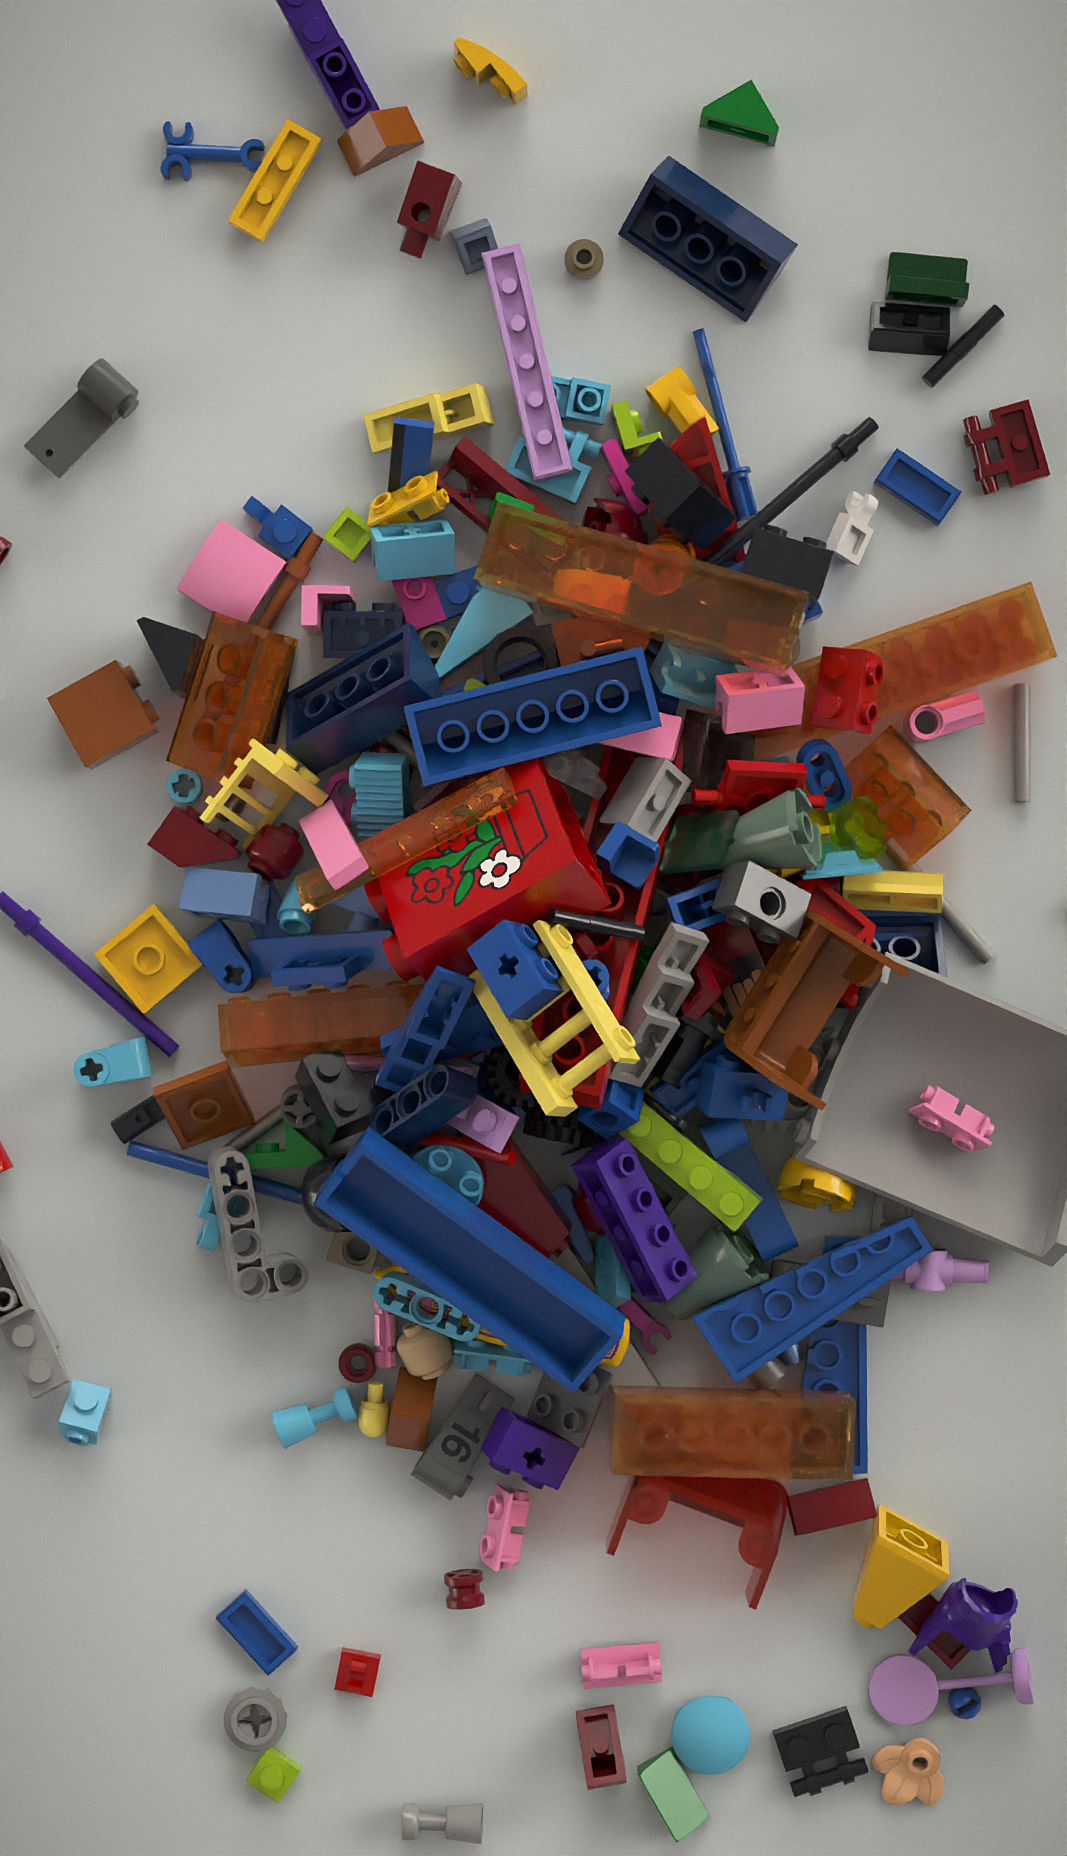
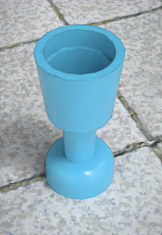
M345 1385L336 1389L333 1393L334 1401L311 1410L304 1403L273 1411V1423L283 1447L286 1449L317 1432L316 1424L336 1416H340L344 1422L358 1419L357 1409L348 1387Z

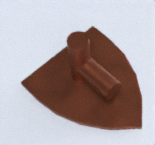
M586 616L550 623L561 667L642 647L644 652L650 642V639L631 626L608 618Z

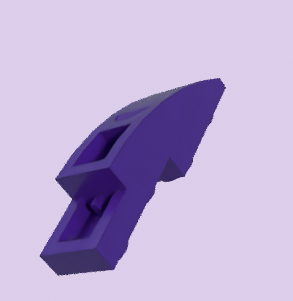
M275 0L301 52L345 129L353 126L369 111L380 110L322 1Z

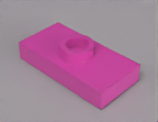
M613 438L601 444V453L611 474L606 475V479L615 497L622 495L626 504L637 513L639 518L647 516L649 506L645 505L630 489L635 483L625 472L629 465L617 440Z
M431 576L391 580L401 609L404 611L406 622H410L416 631L447 621Z

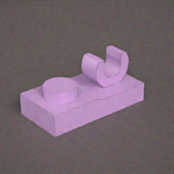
M477 1094L474 1102L466 1110L446 1124L501 1154L520 1117Z

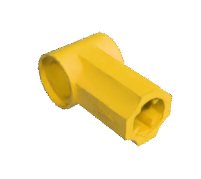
M678 365L645 388V392L654 407L663 417L667 416L680 435L699 417L704 415L706 416L711 436L719 430V427L696 397L697 392L692 382Z

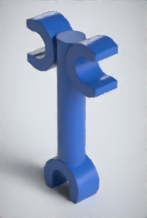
M166 121L163 126V133L168 142L167 157L161 163V173L164 180H169L170 169L175 165L183 167L182 177L184 181H189L192 177V169L187 160L243 163V166L251 172H256L262 163L248 159L252 151H264V143L258 139L248 140L242 147L191 144L194 139V130L190 122H186L185 133L181 137H174L172 135L173 126L170 121Z

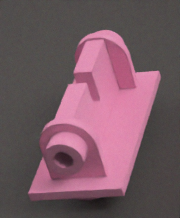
M926 1085L919 1097L924 1103L914 1106L908 1111L919 1118L918 1122L923 1127L935 1132L940 1131L952 1138L951 1142L961 1150L975 1152L990 1146L992 1143L987 1140L995 1127L990 1123V1118L967 1104L963 1105L959 1115L955 1114L954 1111L960 1100L937 1085L933 1088Z
M495 1484L494 1493L488 1500L487 1515L489 1520L486 1534L482 1536L480 1541L481 1561L496 1572H499V1567L513 1570L514 1563L519 1562L523 1534L511 1532V1527H525L530 1499L527 1498L528 1491L513 1488L511 1493L500 1484Z
M658 1642L580 1649L584 1689L662 1682Z

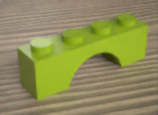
M644 1101L642 1102L639 1122L619 1132L620 1135L628 1138L634 1147L734 1232L740 1228L763 1200L760 1195L734 1173L716 1162Z

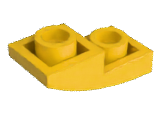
M460 37L453 42L456 55L453 61L466 78L472 75L476 82L481 84L492 75L490 83L495 91L503 99L509 96L515 105L528 96L527 83L509 64L483 46Z

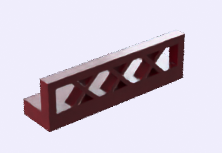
M466 436L455 446L450 459L437 471V490L443 488L447 492L449 502L546 584L553 580L558 569H563L573 558L585 539L580 532ZM454 469L466 479L467 489H453L443 479ZM497 492L534 505L531 516L532 520L567 533L564 546L558 555L559 560L550 569L545 567L536 559L535 554L526 551L511 540L487 515L482 514L476 508L475 498H489L493 502Z

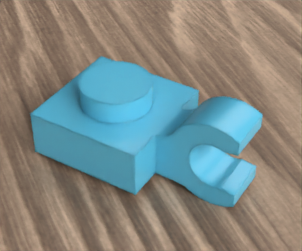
M209 1180L196 1213L199 1218L206 1221L202 1225L195 1243L199 1244L201 1248L214 1252L220 1234ZM242 1195L233 1196L228 1201V1214H236L242 1210L244 1205Z

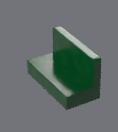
M891 252L888 261L885 300L963 307L969 293V283L966 282L968 261L964 258Z

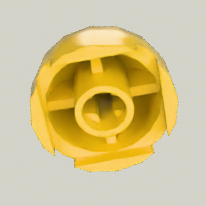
M795 1153L791 1154L784 1162L776 1187V1191L780 1190V1196L783 1199L814 1210L817 1209V1204H829V1212L835 1213L848 1212L853 1209L856 1197V1184L794 1159Z

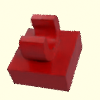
M343 1647L334 1690L373 1697L381 1655Z

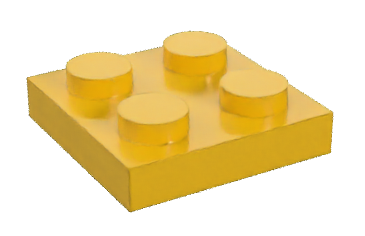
M152 904L94 953L96 958L143 1014L148 1013L203 966L192 952L186 939L156 904Z

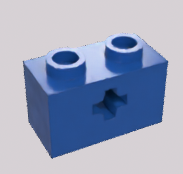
M502 920L468 947L467 951L506 1018L528 1020L564 991L557 981L558 972L548 959L542 956L536 946L538 938L533 930L526 924Z

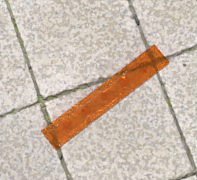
M502 767L357 844L369 868L338 890H334L320 864L295 877L301 907L309 914L518 804L510 774Z

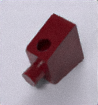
M417 160L397 220L400 226L406 228L399 251L421 259L428 238L437 241L441 239L462 182L455 174ZM424 209H430L429 219L425 222H419V213Z

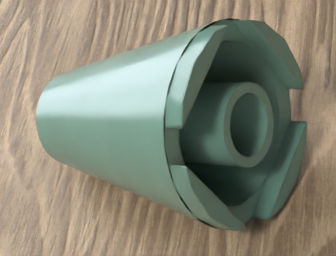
M800 788L788 790L712 831L710 841H707L705 844L710 863L712 865L716 864L720 870H725L726 864L751 861L764 869H800L818 866L817 863L822 860L821 836L818 823L812 825L807 815L808 812L813 811V808L806 794Z
M717 1218L688 1252L690 1263L697 1276L671 1299L658 1303L669 1318L677 1317L683 1321L705 1308L768 1280L769 1273L761 1274L760 1268L765 1263L741 1230L738 1229L732 1233L726 1227V1224Z

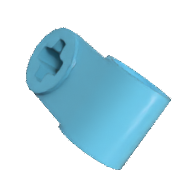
M145 1037L111 1044V1047L87 1052L81 1055L74 1065V1075L77 1081L86 1087H97L114 1082L122 1083L154 1075ZM90 1058H93L95 1064L101 1063L103 1066V1071L97 1073V1079H94L93 1074L85 1073L84 1067L90 1065Z

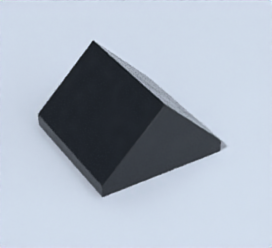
M146 617L136 620L171 691L183 699L190 696L207 642L197 634Z

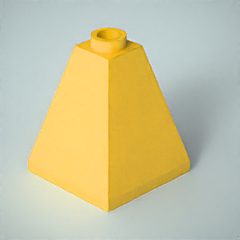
M880 1504L876 1509L877 1517L873 1518L853 1599V1618L860 1625L872 1629L874 1626L882 1629L944 1583L950 1575L948 1542Z

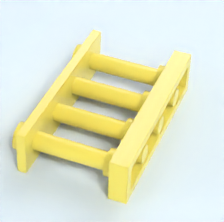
M538 920L533 924L542 940L537 947L544 958L547 959L552 956L562 973V976L557 981L564 992L528 1020L506 1018L480 971L477 969L468 977L475 979L474 994L545 1115L566 1117L578 1108L571 1096L573 1094L572 1089L612 1058L615 1062L635 1064L640 1058L633 1048L635 1046L634 1038L626 1028L619 1025L573 949L571 934L560 924L553 925L547 921ZM572 990L583 1009L543 1041L538 1040L531 1029L532 1020L568 991ZM592 1024L603 1044L561 1076L557 1073L551 1062L552 1054Z

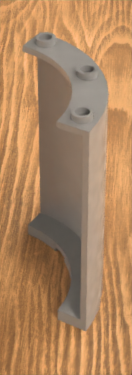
M886 952L885 956L910 972L905 978L884 965L879 978L868 986L863 987L860 991L858 1002L854 1009L849 1011L837 1038L831 1037L823 1052V1059L827 1061L813 1093L825 1102L826 1106L823 1110H820L810 1104L805 1119L799 1121L793 1135V1141L798 1143L794 1159L1053 1267L1067 1253V1029ZM926 1085L932 1088L937 1085L960 1100L954 1111L955 1114L959 1115L963 1105L967 1104L990 1118V1123L995 1127L987 1140L992 1143L990 1146L975 1152L961 1150L951 1142L952 1138L940 1131L935 1132L923 1127L918 1122L919 1118L908 1111L910 1108L924 1103L919 1097Z

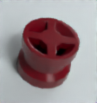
M459 1569L444 1574V1584L449 1587V1595L446 1597L447 1608L463 1610L477 1608L485 1604V1596L480 1591V1583L483 1581L482 1570Z

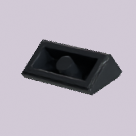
M872 302L868 339L869 350L943 356L947 352L950 339L949 307Z

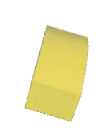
M477 383L442 394L431 393L363 415L372 453L391 451L395 417L435 422L433 441L495 425L487 388Z

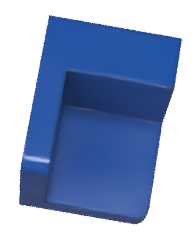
M617 821L596 852L597 868L630 887L639 890L660 859L659 844Z

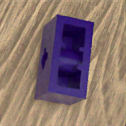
M501 1407L480 1449L490 1459L488 1464L493 1469L509 1475L511 1471L523 1475L521 1478L523 1481L537 1489L542 1490L544 1485L559 1490L580 1448L535 1421L505 1407Z

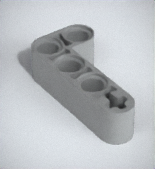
M229 1146L215 1149L208 1159V1173L230 1288L247 1302H259L301 1291L306 1286L309 1278L306 1265L289 1253H277L268 1256L265 1254L250 1165L247 1158ZM226 1158L236 1162V1166L230 1168L231 1179L241 1185H231L229 1175L220 1170V1167L226 1165ZM242 1195L244 1199L242 1210L236 1214H228V1201L233 1196ZM242 1234H249L251 1238L249 1248L243 1252H235V1239ZM287 1264H294L296 1268L294 1277L287 1282H281L279 1279L280 1270ZM248 1273H257L258 1281L256 1286L250 1290H242V1278Z

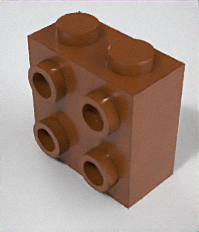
M117 660L112 661L47 698L83 765L91 770L160 732L155 722L160 720L156 709L149 699L143 702L136 690L137 687L141 686L136 673L130 665L124 667Z

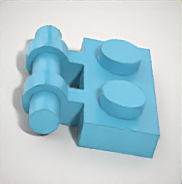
M563 427L567 446L570 447L569 456L573 474L535 483L525 439L519 436L505 470L518 481L576 506L592 470V467L578 461L582 453L597 459L601 450V443L589 439L590 434L578 430L576 433Z

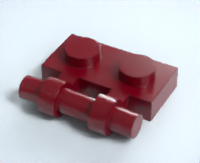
M1029 399L990 410L988 414L992 426L981 429L977 415L963 419L966 435L963 438L966 448H971L976 465L973 472L976 482H981L984 495H990L999 491L995 476L1006 473L1010 488L1047 478L1051 475ZM996 439L1002 460L991 463L986 442Z

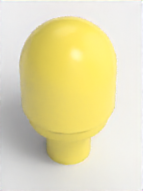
M379 1381L368 1382L367 1397L362 1398L359 1405L358 1425L361 1432L368 1437L383 1435L387 1431L389 1424V1401L383 1398L384 1383Z

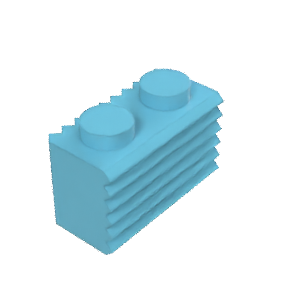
M363 752L355 765H351L349 770V785L351 789H356L357 801L352 804L351 822L352 825L358 826L359 838L375 839L411 818L409 754Z

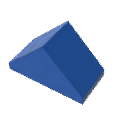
M722 877L681 890L664 899L672 923L700 930L725 920V915L712 909Z

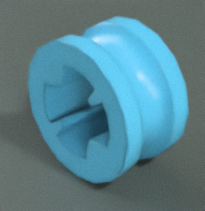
M177 769L167 779L166 789L168 795L181 804L193 803L203 793L204 784L202 778L198 773L190 769ZM189 775L188 780L191 782L194 780L195 788L189 790L188 797H181L182 792H176L175 784L181 783V776Z

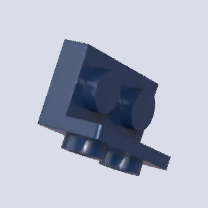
M333 602V610H323V658H349L402 627L404 611H395L396 603H372V610H356V603Z

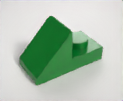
M285 1121V1149H279L278 1142L256 1144V1151H250L246 1154L250 1169L312 1166L322 1157L328 1156L302 1129L291 1127Z

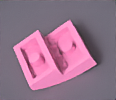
M220 519L177 587V591L242 633L264 603L265 595L286 566V561Z

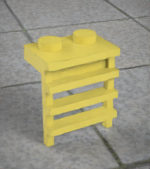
M254 738L248 744L252 749L244 760L238 757L234 762L238 768L228 779L224 776L219 782L223 787L215 798L209 795L205 800L209 806L199 817L209 824L219 812L247 831L250 835L241 845L245 850L262 826L274 822L296 792L319 808L329 796L317 787L321 779L303 765L298 771L295 770V767L298 765L296 760L281 749L276 754L272 753ZM246 774L279 796L270 809L238 786ZM232 793L264 815L256 827L224 805Z

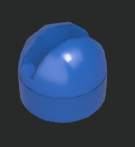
M973 1687L957 1688L950 1692L948 1704L955 1716L968 1720L974 1718L979 1713L981 1699ZM972 1698H974L976 1702H974L961 1712L958 1711L957 1708L962 1707L963 1705L967 1704Z

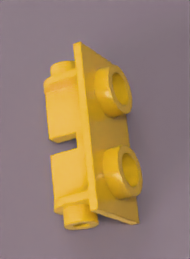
M435 470L425 476H416L409 480L404 487L392 493L385 492L377 496L370 503L367 526L370 528L374 525L415 522L414 517L410 513L412 510H414L420 520L444 510L445 504L449 503V496L443 488L440 490L436 488L438 472Z

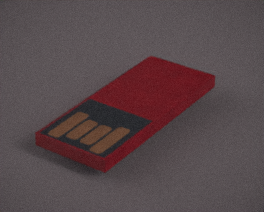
M724 871L705 880H702L694 886L720 878L723 876ZM723 920L697 931L705 933L710 941L709 944L739 974L718 997L727 1021L730 1024L767 965V961L753 930L748 927H737Z

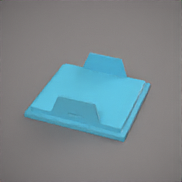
M847 841L823 843L822 860L817 863L818 866L805 868L798 873L805 880L881 873L883 868L870 855L857 856L855 850H851Z

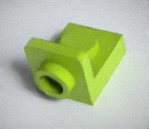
M627 400L612 404L611 416L624 457L633 454V458L637 459L658 437L662 439L661 432L638 438L637 433L643 431L637 409L630 411Z

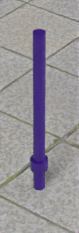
M4 891L0 893V909L15 922L14 927L25 937L30 935L168 1057L173 1055L179 1048V1045L41 925V918L30 909L24 910Z

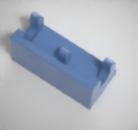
M186 867L178 909L193 917L220 918L221 920L266 924L267 917L265 915L269 898V885L262 884V876L255 873Z

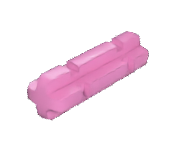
M389 1292V1297L395 1299L396 1297ZM374 1300V1309H377V1313L374 1314L375 1346H378V1350H375V1366L378 1368H393L397 1363L396 1350L393 1349V1346H396V1314L380 1308Z

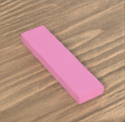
M332 799L299 820L310 846L334 890H338L368 870L369 866Z

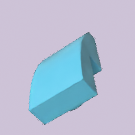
M551 376L561 420L595 425L604 424L611 385L574 377L569 380Z

